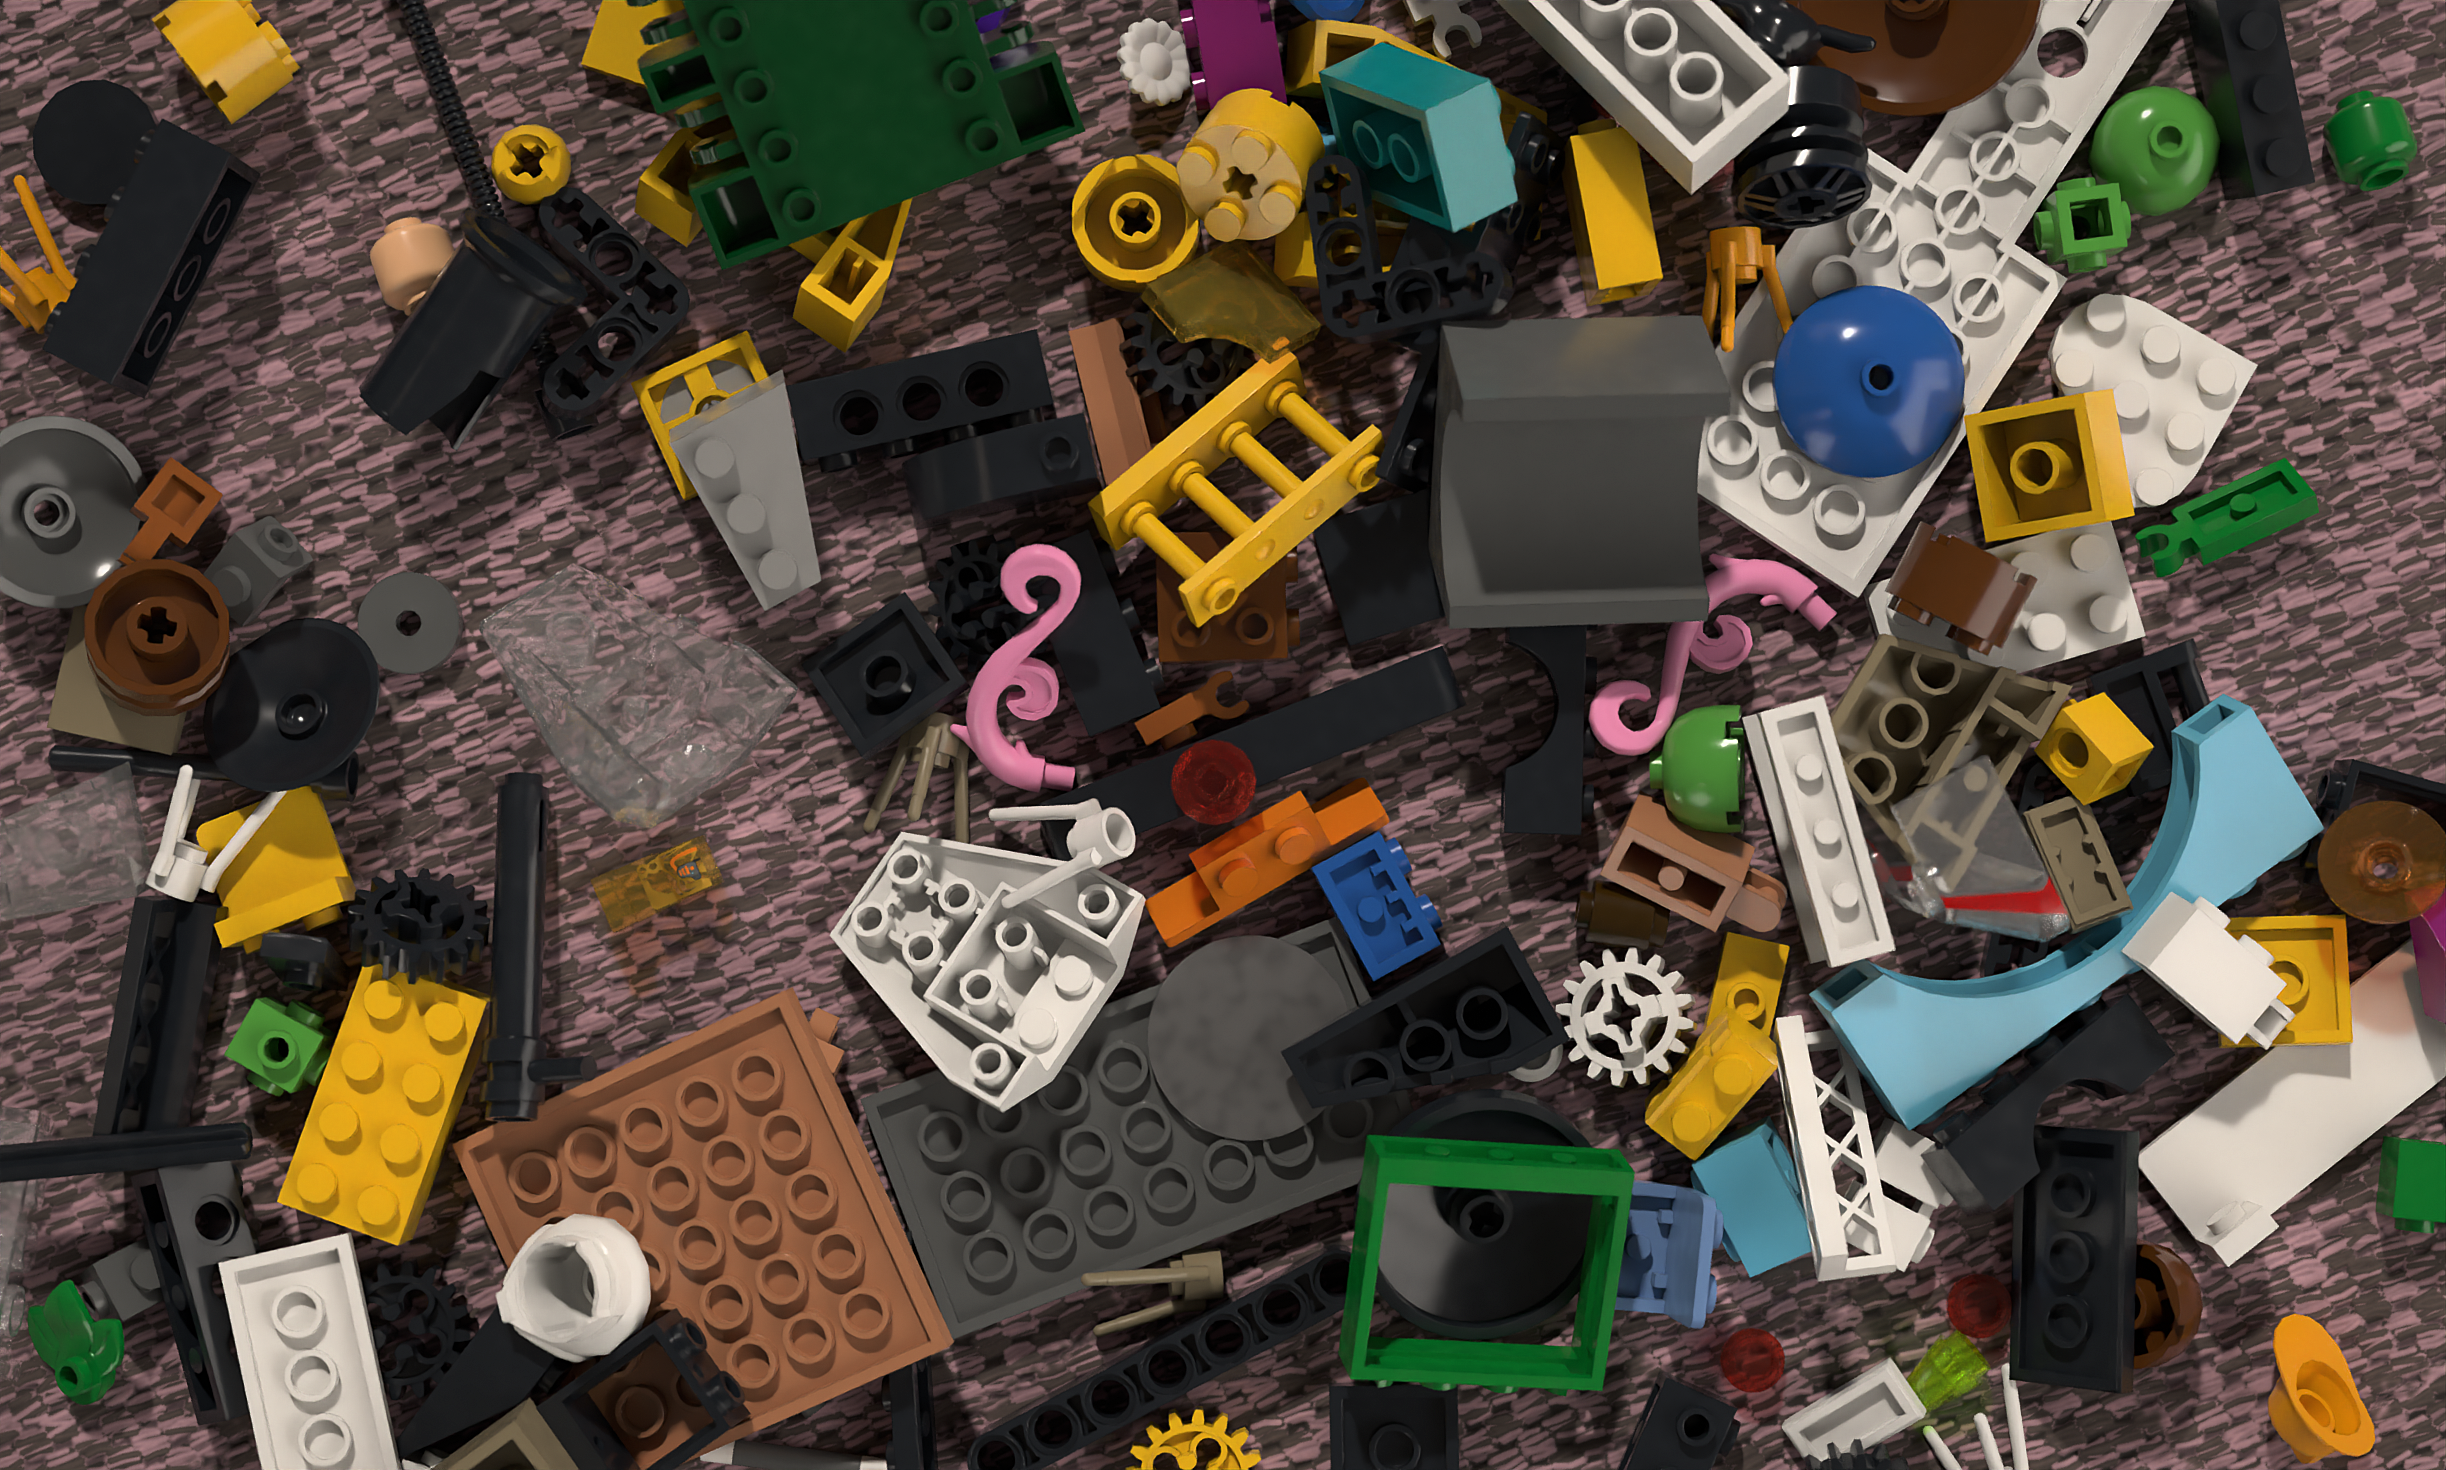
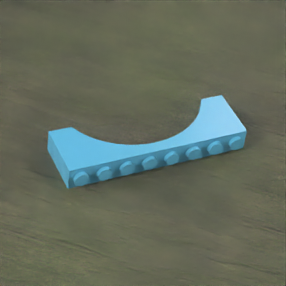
M2222 694L2171 731L2173 762L2167 805L2151 849L2134 879L2126 888L2134 907L2130 914L2086 929L2077 938L2054 953L2047 955L2045 959L2002 974L1967 980H1930L1903 975L1880 967L1864 958L1854 961L1809 994L1887 1113L1909 1131L1917 1125H1924L1937 1119L1945 1111L1947 1103L1969 1087H1976L1989 1081L1997 1073L2002 1063L2020 1050L2029 1049L2041 1043L2047 1038L2051 1028L2072 1012L2082 1011L2096 1003L2101 997L2102 991L2120 977L2141 970L2137 964L2121 951L2170 892L2175 893L2192 904L2201 896L2215 907H2218L2228 899H2234L2247 893L2254 887L2257 878L2278 862L2287 861L2298 856L2307 847L2308 840L2325 829L2252 707Z

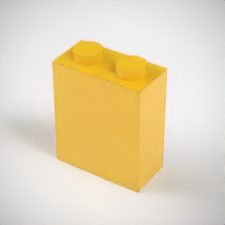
M1602 119L1584 123L1577 127L1579 135L1570 136L1563 148L1565 151V165L1562 172V180L1587 307L1649 295L1662 280L1663 275L1637 140L1624 127L1617 128L1615 119Z

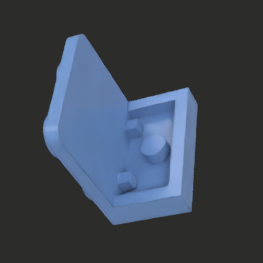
M1634 1180L1615 1310L1662 1313L1688 1328H1703L1706 1314L1713 1312L1717 1297L1716 1278L1710 1274L1712 1249L1719 1248L1723 1237V1215L1721 1210L1716 1209L1714 1198L1684 1184Z

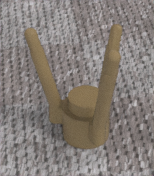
M934 712L901 736L897 751L864 822L863 829L865 832L871 833L875 830L912 752L911 762L919 765L907 813L908 819L917 821L920 818L933 767L948 769L950 758H953L955 841L969 844L968 757L970 747L950 731L952 724L964 726V719Z
M1201 1244L1174 1254L1179 1255V1257H1168L1167 1268L1083 1274L1081 1283L1085 1286L1168 1283L1170 1296L1182 1295L1180 1299L1096 1325L1093 1329L1094 1335L1096 1337H1103L1183 1312L1205 1311L1206 1300L1223 1298V1267L1220 1249H1202Z

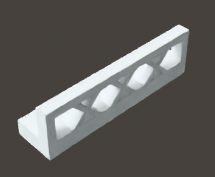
M1801 1015L1776 1018L1773 1042L1777 1047L1776 1056L1778 1057L1779 1066L1777 1073L1817 1280L1826 1281L1896 1272L1897 1261L1858 1068L1833 1030L1805 1033ZM1838 1049L1841 1069L1832 1081L1826 1084L1813 1075L1809 1052ZM1843 1083H1845L1847 1097L1837 1091ZM1828 1102L1852 1118L1853 1127L1841 1143H1838L1824 1132L1821 1111ZM1855 1141L1859 1156L1849 1150ZM1840 1160L1863 1175L1865 1187L1852 1203L1836 1193L1832 1170ZM1867 1200L1871 1216L1861 1210ZM1852 1220L1875 1235L1879 1254L1848 1258L1844 1230Z

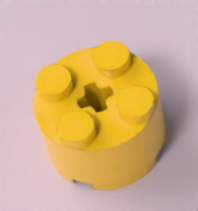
M177 0L151 20L166 41H170L176 49L180 61L218 110L225 115L231 125L294 80L292 74L299 70L300 67L291 56V50L268 20L257 27L255 23L261 20V17L252 6V0Z
M1256 88L1242 89L1226 95L1217 102L1215 107L1206 116L1177 161L1176 171L1184 198L1193 212L1204 222L1206 231L1215 239L1228 242L1235 239L1260 240L1272 237L1282 232L1292 223L1305 203L1308 171L1317 160L1325 157V146L1320 130L1314 120L1303 108L1293 101L1290 106H1287L1278 100L1270 98L1273 92Z
M1135 154L1116 159L1113 158L1100 163L1082 180L1072 202L1071 225L1079 256L1087 269L1097 279L1115 289L1127 292H1151L1150 288L1161 280L1168 278L1172 282L1178 278L1189 266L1197 251L1200 239V218L1193 212L1184 198L1176 167L1156 156ZM1142 211L1147 213V224L1150 230L1146 234L1136 231L1132 236L1126 235L1125 223L1122 217L1127 214L1132 218H1136Z

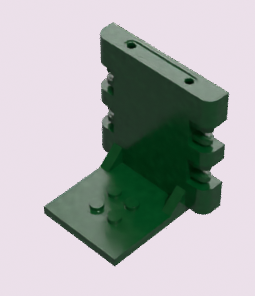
M658 0L626 1L629 7H644ZM682 0L685 9L656 18L639 31L645 45H655L662 42L663 44L644 53L637 62L638 70L657 115L682 106L674 113L679 127H697L727 114L733 124V129L705 138L689 150L694 164L704 165L712 163L700 169L688 179V188L719 265L724 270L1085 132L1080 114L1052 42L1037 41L1020 46L1035 35L1031 22L1025 20L1013 21L988 32L979 33L975 23L976 19L1007 9L1018 0Z

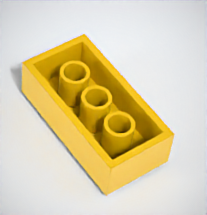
M379 963L367 968L363 966L277 1202L399 1246L412 1240L478 1062L482 1040L486 1039L489 1031L490 995L443 979V983L436 984L429 975H420L415 985L408 984L407 973L397 972L390 979H385L382 977L383 965Z

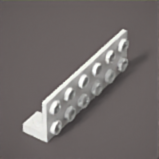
M2412 936L2350 985L2352 1044L2271 1047L2139 1151V1170L2210 1260L2227 1267L2237 1261L2279 1227L2270 1216L2272 1213L2446 1076V1024L2424 1013Z

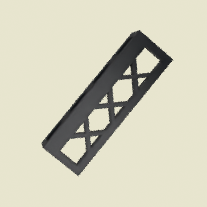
M170 895L135 897L92 1136L189 1127L221 951V942L214 923L227 918L228 907L194 900V902L184 901Z

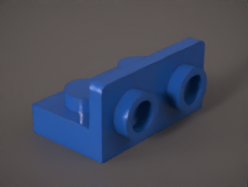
M1380 831L1375 832L1310 868L1371 981L1381 978L1441 945L1435 931L1443 927L1442 921L1425 893L1417 898L1413 894L1404 875L1413 870L1395 837L1385 842Z

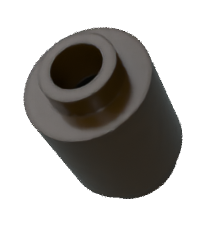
M1594 879L1591 891H1579L1574 928L1585 929L1584 941L1586 943L1623 949L1634 947L1638 951L1646 952L1648 946L1663 948L1669 924L1670 909L1615 882Z

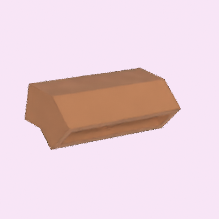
M1125 317L1112 318L1095 325L1069 331L1106 486H1109L1168 437L1158 393L1155 392L1144 398L1140 395L1141 389L1146 382L1142 374L1128 377L1125 372L1130 365L1136 363L1134 354H1126L1119 351V345L1133 337V333L1121 326L1122 319Z

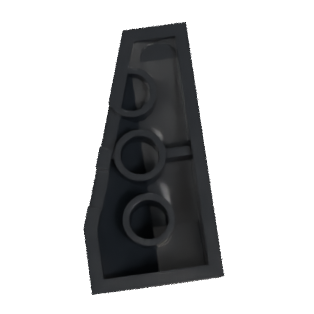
M1502 921L1281 1050V1054L1313 1109L1387 1095L1390 1092L1428 1085H1441L1451 1083L1454 1080L1486 1074L1494 1075L1514 1071L1570 1040V1037L1508 926Z

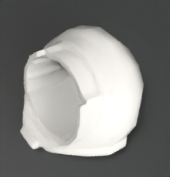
M573 1214L556 1224H546L540 1227L527 1239L506 1273L503 1289L496 1293L503 1323L513 1324L514 1329L521 1336L556 1357L577 1363L593 1359L598 1355L612 1353L642 1328L651 1300L649 1266L636 1238L616 1220L587 1214Z

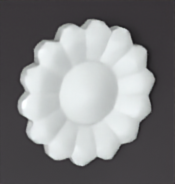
M1147 18L1142 20L1141 23L1135 22L1128 27V33L1122 34L1119 40L1122 48L1117 51V59L1122 64L1119 70L1120 75L1128 81L1129 90L1133 94H1140L1142 101L1149 104L1154 101L1158 106L1167 105L1170 101L1180 100L1183 91L1191 87L1190 73L1194 71L1190 61V49H1186L1181 33L1172 30L1166 21L1157 23L1153 19Z

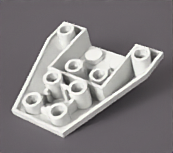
M901 832L830 933V937L951 1083L1003 1113L1054 1080L1118 985L1126 969L1146 899L1143 894L1091 867L1069 877L1029 900H1025L1007 909L1002 906L1001 902L1005 896L1067 863V861Z

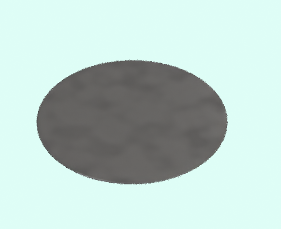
M1241 935L1220 939L1203 946L1186 957L1174 968L1161 986L1154 1001L1148 1025V1050L1152 1069L1158 1084L1171 1104L1184 1117L1200 1128L1215 1135L1236 1140L1256 1141L1279 1137L1306 1125L1327 1107L1312 1109L1281 1054V1050L1349 1011L1340 987L1330 972L1317 959L1298 946L1280 939L1260 935Z

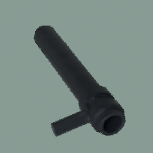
M528 772L505 774V783L498 787L489 1033L488 1038L482 1040L481 1065L487 1066V1081L480 1083L479 1103L486 1105L485 1119L497 1122L537 1121L538 1106L545 1104L546 1084L592 1081L597 1075L596 1061L590 1055L546 1059L547 1042L540 1039L549 788L543 786L542 775Z

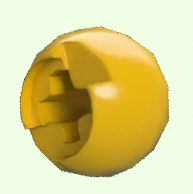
M537 124L520 125L505 132L495 145L491 157L492 177L498 189L509 199L525 205L540 204L544 197L555 194L567 184L571 172L570 152L564 140L552 129ZM527 151L535 157L545 153V156L539 161L543 171L535 178L527 172L517 175L523 168L519 158Z

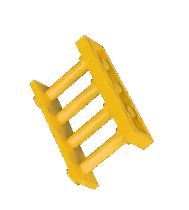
M1281 343L1087 503L1100 536L1115 551L1122 548L1132 538L1140 537L1186 580L1178 587L1188 617L1197 628L1202 626L1213 615H1219L1227 611L1245 588L1359 492L1370 490L1381 479L1375 476V470L1385 448L1382 432L1372 424L1352 442L1301 398L1307 393L1298 359ZM1285 417L1331 458L1304 482L1253 438L1276 418ZM1236 456L1283 499L1255 523L1205 478L1228 458ZM1189 497L1234 539L1233 542L1208 563L1201 560L1157 519L1180 498Z

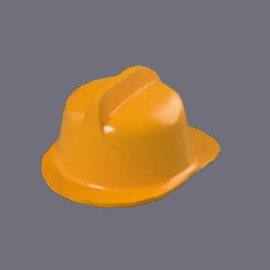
M2292 1314L2282 1318L2274 1330L2273 1349L2281 1376L2278 1378L2276 1386L2267 1402L2268 1415L2273 1427L2281 1438L2290 1445L2297 1459L2303 1464L2315 1463L2336 1451L2342 1455L2354 1457L2368 1453L2375 1442L2374 1425L2365 1405L2360 1399L2348 1364L2339 1346L2319 1323L2308 1316Z

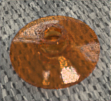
M2374 801L2356 806L2339 816L2323 836L2318 851V871L2323 888L2329 898L2341 910L2366 922L2393 924L2416 918L2431 909L2446 891V834L2430 815L2406 803ZM2389 863L2394 865L2398 872L2392 878L2383 879L2377 877L2373 870L2379 864Z

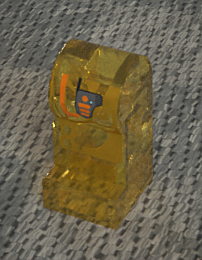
M705 835L685 841L663 852L648 855L590 880L613 933L623 932L725 882Z

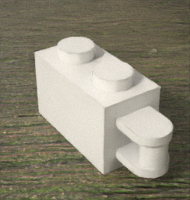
M2170 892L2121 952L2208 1026L2236 1044L2246 1035L2260 1047L2267 1050L2287 1023H2290L2296 1016L2276 998L2287 983L2268 968L2275 958L2245 934L2238 941L2224 930L2231 920L2205 898L2199 896L2192 904L2175 893Z

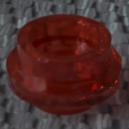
M1975 1273L1962 1277L1951 1287L1946 1300V1310L1949 1320L1958 1331L1966 1336L1979 1339L1991 1337L1999 1333L2006 1326L2011 1315L2012 1303L2007 1289L2000 1281L1986 1274Z
M1744 1328L1733 1333L1724 1343L1720 1354V1365L1724 1376L1734 1387L1744 1392L1758 1393L1771 1388L1781 1378L1785 1367V1355L1779 1341L1769 1332L1760 1328Z

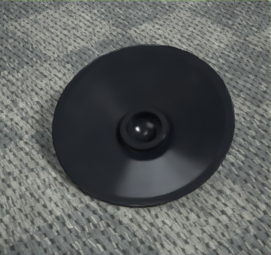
M301 618L282 622L234 653L230 657V663L220 687L207 698L204 710V739L211 759L217 768L230 780L243 787L262 792H281L309 785L339 767L359 746L368 732L377 710L380 677L371 649L356 632L341 623L322 618Z

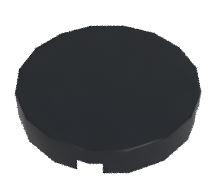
M108 80L79 81L58 91L41 109L33 130V156L43 179L61 196L82 205L103 208L107 206L111 196L119 187L123 186L126 188L137 167L134 163L136 148L144 134L150 129L156 130L159 122L153 109L131 89Z

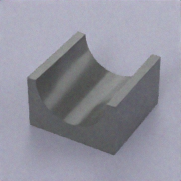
M1701 315L1441 321L1428 549L1449 629L1708 621L1710 598L1703 573L1698 530L1697 492L1699 455L1706 417L1729 416L1731 390Z

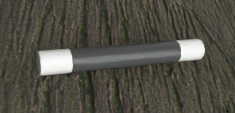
M739 1439L700 1456V1461L768 1470H887L885 1458Z

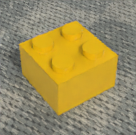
M2113 388L1964 416L1986 542L2135 516Z

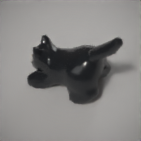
M1711 0L1780 68L1804 66L1811 61L1822 47H1830L1852 54L1872 51L1877 44V41L1871 36L1855 34L1828 25L1817 24L1806 12L1783 0Z

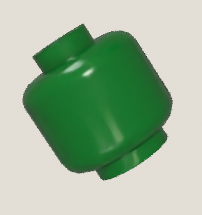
M2371 91L2357 92L2339 101L2336 105L2337 113L2331 116L2323 127V140L2338 178L2350 185H2359V188L2363 191L2379 190L2403 179L2409 173L2408 165L2416 157L2418 148L2403 105L2392 97H2374Z

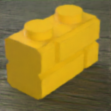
M1728 1006L1720 1012L1689 1048L1688 1055H1683L1673 1066V1072L1668 1075V1080H1661L1645 1099V1123L1687 1157L1695 1161L1779 1067L1778 1057L1776 1056V1044Z

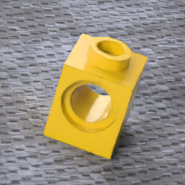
M2103 692L2080 702H2077L2075 699L2065 701L2034 751L2084 806L2125 789L2154 746Z

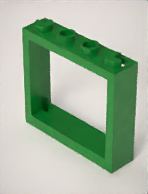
M1367 1135L1338 1350L1349 1378L1374 1380L1377 1387L1390 1386L1393 1384V1381L1419 1382L1422 1386L1434 1390H1451L1456 1387V1384L1481 1385L1485 1389L1497 1393H1513L1518 1391L1519 1387L1544 1388L1546 1391L1560 1396H1566L1567 1389L1602 1391L1635 1171L1620 1150ZM1389 1183L1593 1195L1571 1346L1369 1337Z

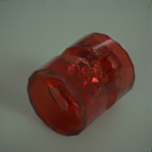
M1208 740L1196 743L1182 753L1173 768L1171 786L1175 801L1187 816L1199 823L1216 826L1232 822L1246 811L1254 798L1256 777L1253 764L1242 750L1229 742Z

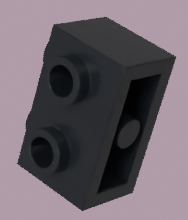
M1660 1370L1617 1470H1711L1717 1455L1720 1454L1727 1457L1736 1441L1741 1425L1740 1421L1734 1419L1737 1407L1726 1398Z

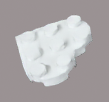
M2100 294L2073 309L2056 328L2048 351L2049 360L2051 359V376L2059 389L2058 394L2060 397L2113 388L2134 509L2159 506L2179 495L2199 471L2258 366L2149 303L2126 295Z

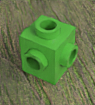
M2093 177L2060 182L2057 184V191H2054L2041 202V212L2034 213L2033 230L2036 246L2039 251L2046 250L2048 266L2068 263L2069 273L2096 271L2108 267L2106 258H2111L2128 247L2127 239L2131 235V217L2126 201H2121L2119 183L2096 186V180ZM2072 219L2079 220L2084 224L2086 228L2084 239H2074Z
M271 996L257 998L224 1055L251 1070L247 1079L252 1084L268 1093L281 1096L284 1090L294 1093L305 1090L309 1083L315 1087L319 1085L331 1054L329 1048L337 1034L322 1026L326 1017L321 1012L301 1001L292 999L287 1006ZM284 1040L287 1042L289 1046L288 1055L284 1052L283 1049Z

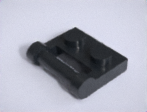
M2194 638L2085 677L2091 696L2093 697L2104 692L2154 746L2126 787L2129 797H2136L2171 784L2173 762L2171 731L2177 726L2157 672L2171 668L2189 718L2211 703L2195 662V658L2200 657Z

